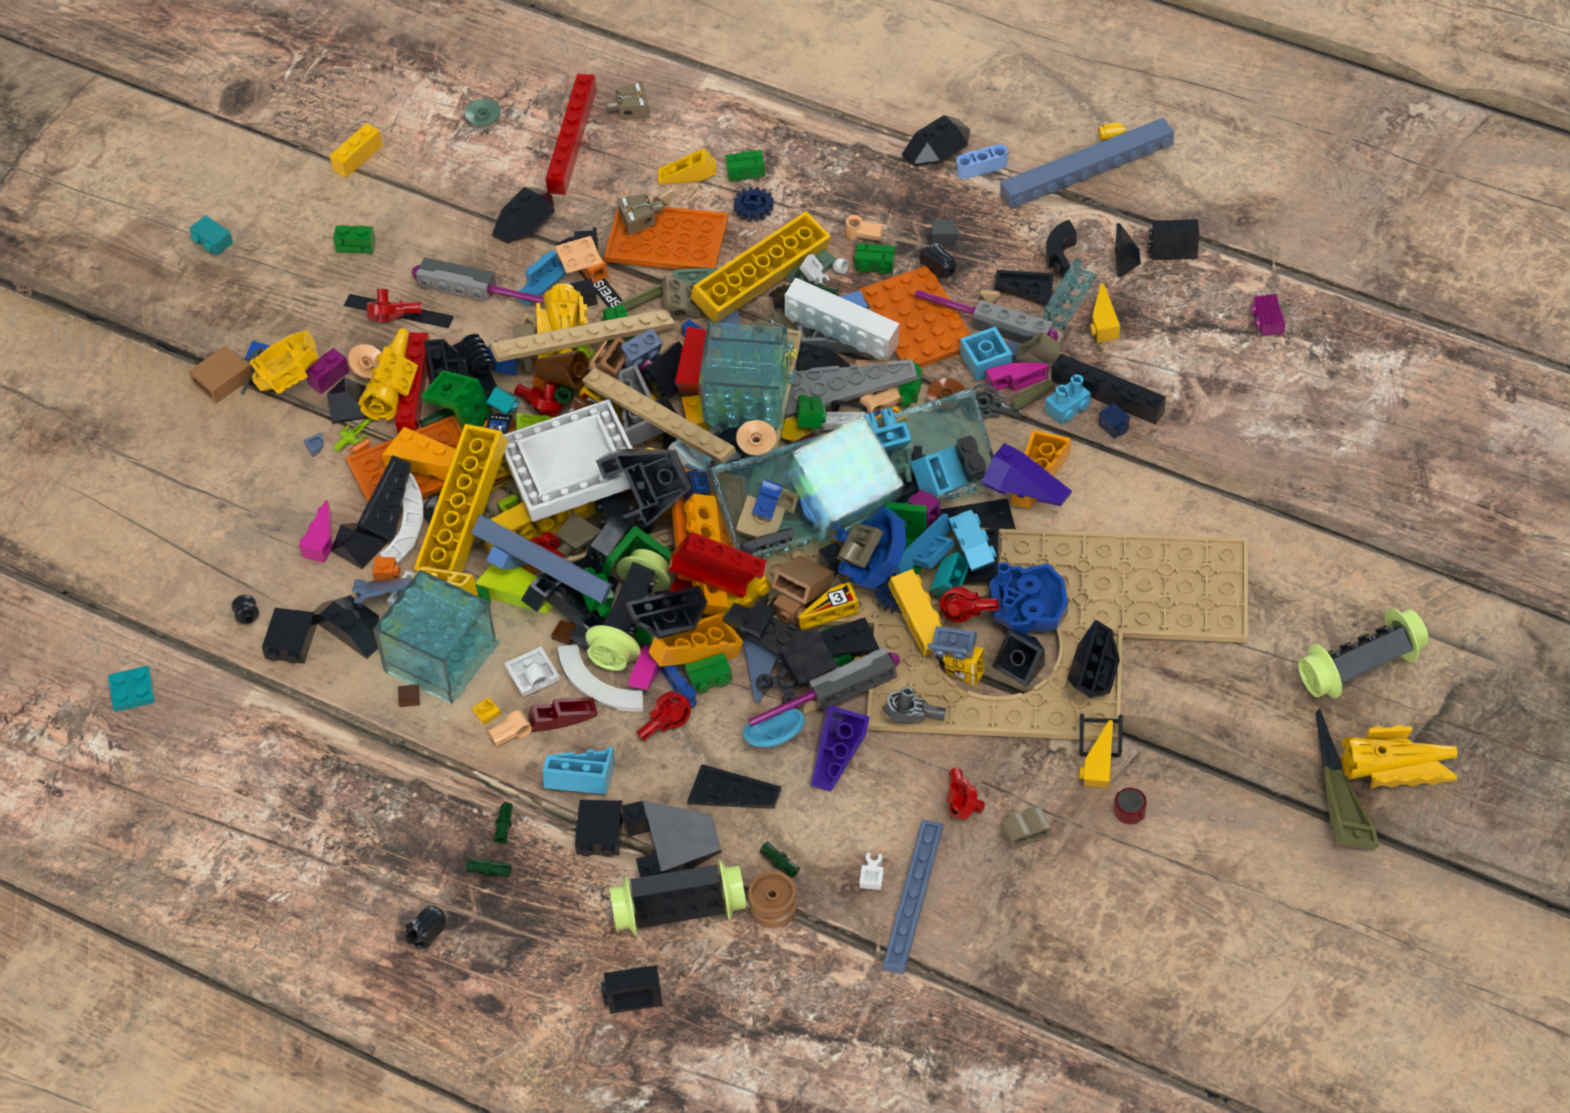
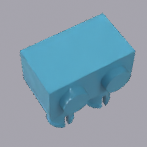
M1078 374L1071 377V382L1067 385H1059L1056 388V392L1045 399V412L1060 425L1072 420L1076 414L1086 410L1090 405V392L1083 387V377Z
M892 407L888 408V410L886 408L880 411L886 427H878L874 412H871L870 415L867 413L862 416L867 429L866 436L868 440L864 444L868 454L890 452L905 448L912 440L906 422L897 423Z

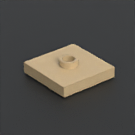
M748 495L735 533L753 539L779 530L785 508L776 506L771 521L752 515L757 498Z

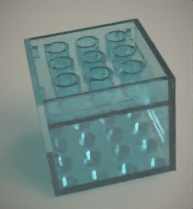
M707 323L699 377L704 424L741 427L748 421L761 420L770 424L774 430H783L788 386L796 381V370L794 368L792 374H790L789 353L793 351V340L790 338L788 344L787 327Z
M864 415L793 451L786 472L783 474L784 478L790 477L787 480L788 485H791L793 482L816 522L813 525L814 530L819 527L820 530L817 532V535L820 537L823 534L825 540L836 535L840 528L847 529L853 526L854 523H859L874 515L883 506L886 507V502L896 503L904 487L903 481Z
M422 570L418 571L373 628L384 672L411 685L419 684L420 689L451 704L466 689L468 682L488 656L495 651V647L497 648L500 644L495 635L489 601Z

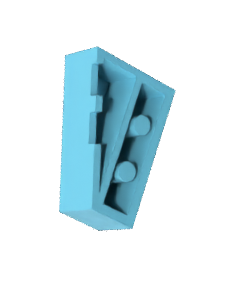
M607 747V750L594 752V749L587 750V753L575 755L574 752L547 755L542 771L544 788L607 795L615 765L614 747Z

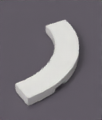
M411 472L403 499V519L400 531L391 544L380 553V557H395L397 565H400L413 550L423 526V500L419 486Z
M578 645L558 646L561 667L569 682L583 696L593 697L595 703L604 707L609 706L620 711L644 712L642 690H624L603 683L592 675L584 665L580 657Z

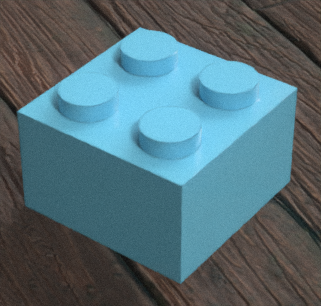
M996 326L960 339V354L976 381L985 378V370L1012 363V353Z

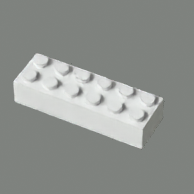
M798 278L794 279L785 293V317L791 321H797L809 329H815L827 337L839 340L842 344L853 346L860 352H866L873 355L876 359L886 362L889 361L898 346L899 323Z

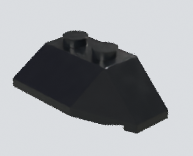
M943 115L914 134L903 151L902 157L912 166L940 163L968 145L970 129L959 119Z
M523 187L501 210L492 236L508 244L513 240L533 235L555 212L552 195L539 188Z
M446 340L424 341L429 385H431L442 370L469 377L465 356L449 345Z
M802 342L800 344L795 368L797 371L830 366H839V368L850 367L832 349Z
M694 586L626 602L625 606L635 624L657 639L695 630L707 605V600L700 586Z
M351 595L324 602L313 611L318 625L364 658L368 659L380 648L376 642L380 634L379 615L362 603H354V598Z
M1098 620L1092 623L1077 645L1067 678L1075 689L1090 698L1111 693L1120 661L1117 645L1113 638V630Z

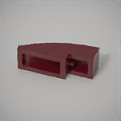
M593 697L553 699L552 704L531 705L528 717L532 726V732L571 726L594 718L598 713Z

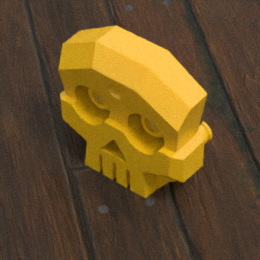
M309 330L290 334L265 349L259 356L255 357L256 359L253 358L249 362L255 370L252 374L253 382L260 391L274 389L279 394L285 391V388L288 389L292 384L295 385L299 380L302 381L307 378L306 370L318 360L315 340Z

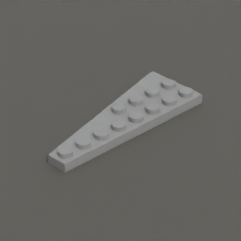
M913 359L890 361L887 364L870 363V365L865 366L853 364L851 367L839 368V366L818 367L807 371H797L795 369L785 419L791 416L796 417L799 395H808L809 398L811 396L820 397L822 404L829 407L832 406L833 400L845 402L918 380ZM772 371V374H755L762 396L764 412L774 371Z

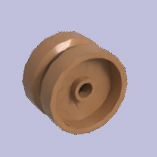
M776 871L764 872L755 877L750 883L748 890L750 912L758 924L763 927L777 928L791 922L796 915L798 907L795 884L789 876Z

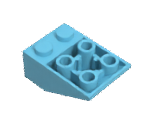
M955 446L910 462L919 489L934 496L968 483Z

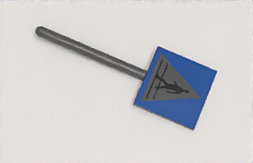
M252 341L245 359L249 361L253 358L256 359L255 357L259 356L270 345ZM252 367L251 370H250L251 376H252V374L254 373V368H253V367ZM251 378L246 380L241 395L245 394Z

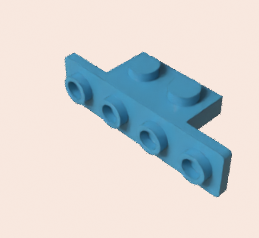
M550 250L535 264L528 267L525 271L527 284L519 291L541 296L566 275L563 264L559 262L555 251ZM517 299L526 306H529L532 303L530 301Z
M942 514L904 550L897 569L898 575L910 570L914 565L931 569L955 546L953 539L945 537L952 530L947 514Z

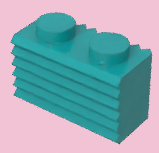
M207 215L189 227L191 240L196 244L200 243L203 245V248L209 253L213 252L219 255L230 244H233L230 231Z
M499 386L494 388L486 403L505 414H511V412H516L521 402L518 401L519 396Z
M958 552L945 556V558L943 557L930 591L941 599L949 588L955 586L962 587L969 568L966 558Z

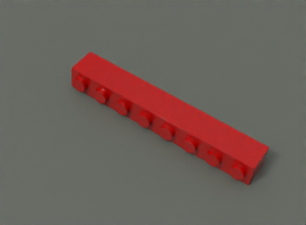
M577 73L545 178L549 194L566 195L597 92L595 75Z

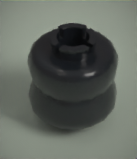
M240 595L233 600L231 608L237 622L251 624L258 618L259 609L253 596Z

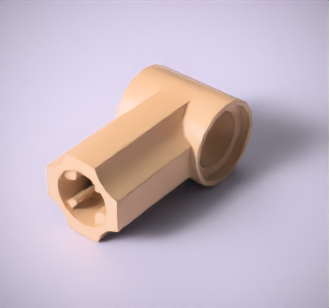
M857 215L847 217L845 235L848 239L866 238L876 241L881 240L883 225L865 222Z
M891 387L875 395L872 393L862 396L859 404L865 405L867 413L870 415L871 412L882 411L900 403L901 397L897 388Z
M516 710L507 716L506 721L487 730V733L493 745L497 747L514 737H526L532 731V726L522 711Z

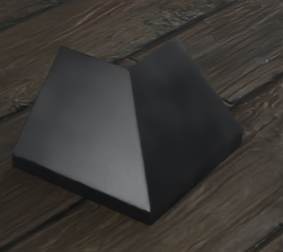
M1116 223L1115 240L1117 277H1122L1141 264L1140 249L1120 223Z
M344 377L328 392L327 398L332 424L369 418L361 412V406H358L359 399L366 389L365 385Z
M357 523L341 524L331 551L363 569L388 542L358 527Z
M1008 630L992 666L1021 684L1028 686L1045 666V649L1036 637Z

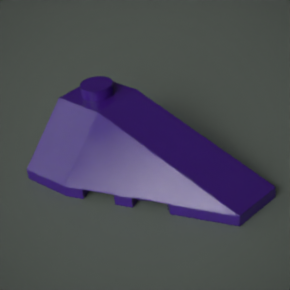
M1006 443L993 456L982 480L983 485L998 493L1006 494V492L1017 494V497L1020 498L1027 496L1036 498L1038 502L1062 506L1072 493V490L1027 455Z
M831 705L824 710L810 786L829 792L833 789L850 759L855 754V751L864 740L870 716Z

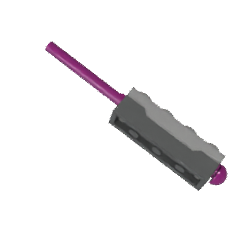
M424 257L421 265H417L412 269V276L417 279L418 285L423 288L488 301L491 294H499L544 304L542 296L496 286L494 272Z
M918 289L915 292V297L973 315V328L980 331L996 326L1003 338L1022 344L1030 341L1041 332H1044L1056 341L1058 339V332L1052 329L1053 322L983 300H980L977 307H971Z
M885 648L875 650L869 655L855 659L849 664L837 667L835 670L809 681L811 690L808 693L748 719L749 725L751 727L813 699L816 700L820 709L824 711L830 705L835 706L897 678L896 667L900 663V658L894 652L887 654Z

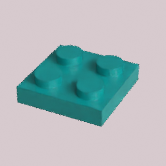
M149 666L108 675L114 712L155 703Z

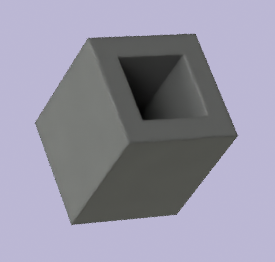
M932 220V243H939L943 247L955 246V239L959 238L958 227L954 225V220Z

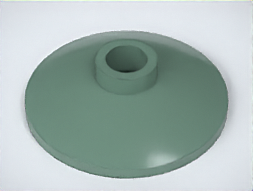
M482 98L469 103L464 113L469 123L476 126H486L494 123L500 117L501 109L496 101Z

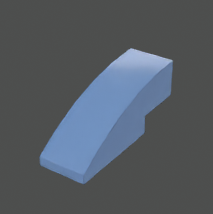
M496 546L492 547L486 561L503 570L515 569L527 564Z

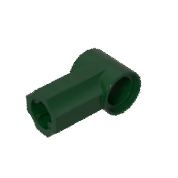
M558 384L554 397L558 403L565 404L566 401L573 398L575 389Z

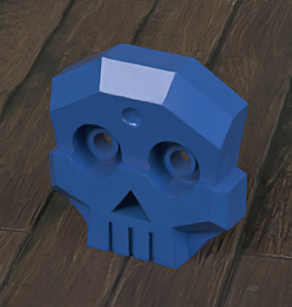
M885 506L869 521L865 520L862 523L863 525L875 527L883 531L880 542L875 547L871 559L865 568L851 565L846 561H842L838 567V573L848 576L850 582L872 590L897 572L906 547L904 520L895 511ZM840 528L836 533V540L844 543L850 532Z
M1006 562L1000 563L997 566V576L989 581L990 598H998L999 602L996 603H1000L999 611H992L994 625L1002 624L1010 630L1023 634H1029L1031 630L1047 632L1057 629L1068 611L1064 579L1048 563L1024 569L1021 566L1010 567Z

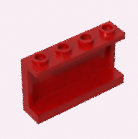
M691 531L671 553L668 570L743 598L746 595L748 584L755 577L759 579L763 577L766 560Z

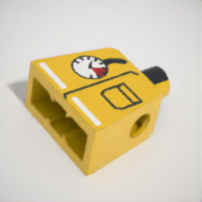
M975 646L973 657H965V660L955 659L952 657L953 655L946 654L945 657L935 656V659L945 662V672L948 675L974 687L977 686L984 673V648Z

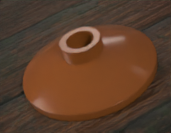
M951 378L938 379L927 390V399L930 404L942 410L957 408L966 398L965 387L959 381Z

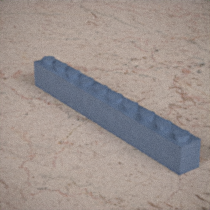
M1164 118L1158 119L1000 182V195L1010 209L1021 206L1047 194L1054 193L1174 145V130Z

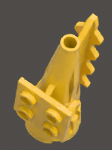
M569 284L554 285L551 290L544 293L543 303L545 309H540V303H536L537 334L588 324V317H584L587 316V304H583V296ZM574 347L537 354V356L539 359L547 356H552L555 353H566L573 351Z
M404 328L398 329L392 343L387 347L385 346L382 353L376 356L378 365L371 370L372 378L366 384V389L359 399L358 406H361V412L371 419L378 421L379 418H386L385 421L393 419L397 412L398 394L401 393L404 396L409 394L418 365L405 358L409 331Z
M1395 725L1389 728L1374 726L1368 730L1364 738L1344 737L1341 747H1345V754H1341V763L1344 775L1349 776L1348 780L1371 776V789L1378 786L1394 788L1405 784L1411 787L1422 783L1437 785L1442 782L1457 780V775L1439 762L1456 759L1457 748L1456 746L1414 743L1407 739L1412 731L1411 726Z

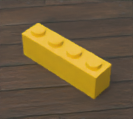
M911 569L891 577L888 587L923 656H927L933 653L927 647L928 643L932 644L936 626H942L939 622L940 616L938 612L933 610L929 594L924 592L920 576Z

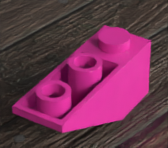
M325 500L322 507L318 508L314 521L310 522L306 535L301 538L299 543L303 557L325 563L333 546L332 517L328 500Z

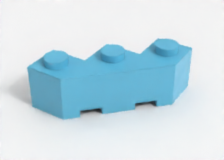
M972 510L949 518L954 536L959 543L971 572L994 564V558L997 556L993 546H988L987 541L989 539L985 529H980L979 525H981L977 513L973 514Z

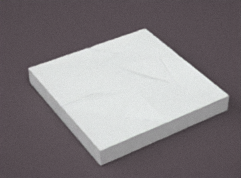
M609 399L504 434L508 439V444L503 456L532 522L631 488L624 471L603 479L596 460L601 456L615 450L633 449Z

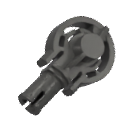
M978 384L968 393V408L976 416L988 417L992 415L999 418L1000 413L991 411L992 409L1017 418L1020 417L1021 413L1013 411L1014 408L1010 406L1009 402L995 398L996 396L1005 399L1006 395L999 393L990 384ZM979 387H988V388H990V391L987 390V389H983L984 392H981L980 390H978L977 392L974 393V390L977 389V388H979ZM970 401L973 402L974 407H975L976 404H977L978 407H977L976 409H977L978 411H981L982 413L976 412V411L972 408V406H971V404H970Z
M903 687L901 690L890 693L885 703L886 714L891 719L900 723H911L915 720L923 722L925 718L944 721L946 714L945 707L928 705L925 699L918 698L914 694V690L909 687Z

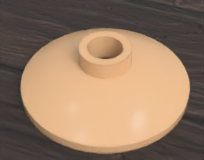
M357 345L348 355L349 366L356 375L365 379H371V370L378 365L376 356L381 352L371 345Z
M752 420L744 423L738 429L736 441L744 453L752 456H761L774 448L776 432L767 422Z

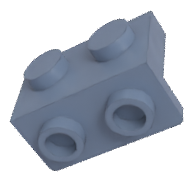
M652 328L621 345V350L626 355L625 368L637 364L639 368L648 359L653 360L659 356L663 342Z
M936 626L932 644L928 643L927 648L933 651V655L945 657L946 654H949L959 660H965V657L972 658L977 633Z

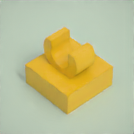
M490 697L472 707L473 713L483 725L488 724L501 715L500 709Z

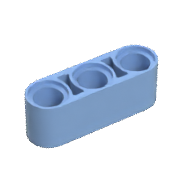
M998 144L959 155L956 159L957 176L962 179H968L1005 168L1008 164V149L1006 146Z

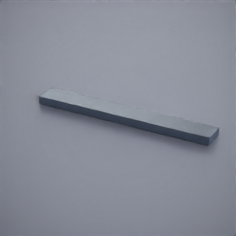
M479 515L472 534L594 600L605 603L612 584L495 521Z
M922 820L882 966L883 971L905 974L944 828L943 823Z

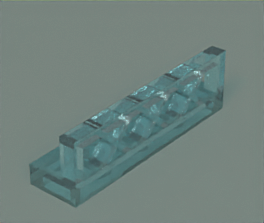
M1074 259L1044 309L1043 319L1053 322V327L1065 330L1096 278V274L1082 269V260ZM1080 276L1089 278L1088 281L1082 283L1078 279ZM1076 289L1080 290L1081 293L1072 296L1070 293ZM1065 303H1072L1073 306L1071 308L1064 309L1062 306ZM1061 315L1065 318L1063 323L1054 320L1055 317Z

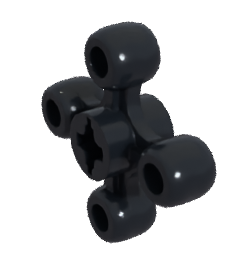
M779 652L776 662L780 666V673L774 677L768 674L760 675L756 680V686L762 692L769 691L774 687L779 688L784 694L782 704L797 698L794 694V689L798 684L786 661L781 659L783 656ZM784 678H788V680L790 681V683L787 684V683H786V680H784ZM766 681L768 684L763 685L761 682Z

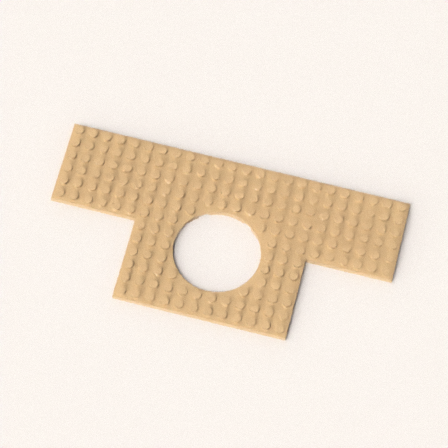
M782 520L779 530L792 527L796 536L792 537V541L781 544L780 541H777L770 548L761 550V547H759L758 557L766 560L764 576L772 584L776 569L800 555L819 564V549L831 544V540L837 538L836 533L840 528L850 532L854 523L828 522L826 528L817 529L811 527L805 521ZM999 529V564L1006 562L1010 567L1021 566L1024 569L1048 563L1064 579L1068 600V611L1058 628L1054 629L1059 642V655L1053 671L1047 679L1042 680L1033 687V690L1025 694L987 696L969 690L966 692L957 687V684L942 672L938 660L935 659L936 655L932 653L923 656L903 614H899L898 610H895L892 614L889 608L884 611L883 605L878 606V600L875 599V589L872 590L850 582L849 577L839 573L833 576L830 588L850 582L858 599L859 613L822 624L825 626H839L865 617L869 627H874V637L879 648H885L887 654L894 652L900 658V663L896 667L897 678L869 690L867 716H870L867 727L869 731L1079 740L1081 713L1084 714V718L1118 719V716L1121 714L1123 638L1248 643V538ZM951 530L945 537L953 539L955 546L945 556L958 552L965 557ZM940 560L931 569L922 567L921 574L918 575L922 581V588L924 592L929 594L933 610L938 612L940 616L939 622L943 626L947 618L940 610L941 599L930 591L941 563ZM989 582L962 585V587L970 592H978V596L981 598H990ZM771 588L768 592L770 596L768 597L767 605L782 592ZM775 615L773 616L778 619L777 621L783 622ZM1098 620L1113 630V638L1117 645L1120 661L1111 693L1090 698L1075 689L1067 678L1077 645L1092 623ZM903 687L912 688L914 694L920 699H925L928 705L946 708L944 721L925 718L923 722L916 720L911 723L897 722L891 719L885 712L887 697L890 693L901 690ZM1084 722V740H1097L1107 723ZM1113 723L1112 741H1118V723Z

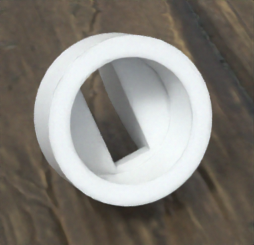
M837 258L832 264L833 270L837 273L845 274L848 270V260Z

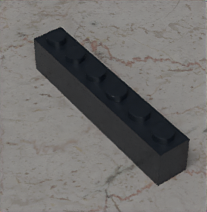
M1060 354L1052 365L1051 382L1067 385L1071 382V377L1077 374L1083 377V387L1090 392V398L1109 406L1115 403L1124 412L1155 425L1165 412L1166 396L1064 354Z

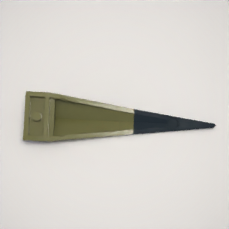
M1319 708L1316 711L1331 828L1335 830L1338 844L1375 850L1379 846L1375 827L1360 803L1350 781L1347 779L1348 777L1344 775L1341 761L1332 742L1322 711Z

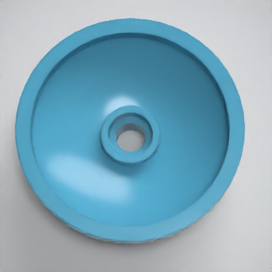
M793 708L751 727L748 723L744 728L743 735L745 741L755 747L771 748L781 746L789 742L801 731L805 718L800 710Z

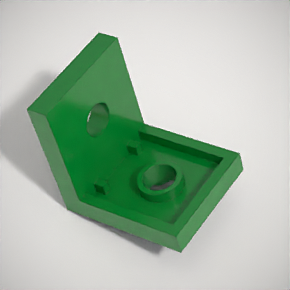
M442 370L421 395L425 403L453 410L462 430L465 424L482 427L485 421L489 419L490 413H494L491 405L486 403L488 399L479 379Z
M886 502L887 508L895 511L902 519H907L904 520L906 549L927 529V506ZM914 565L911 568L915 574H921L922 567Z
M634 526L607 557L600 574H605L608 579L617 569L618 562L622 558L630 557L631 553L637 549H646L659 554L666 560L668 566L672 552L669 548L654 540L651 535Z

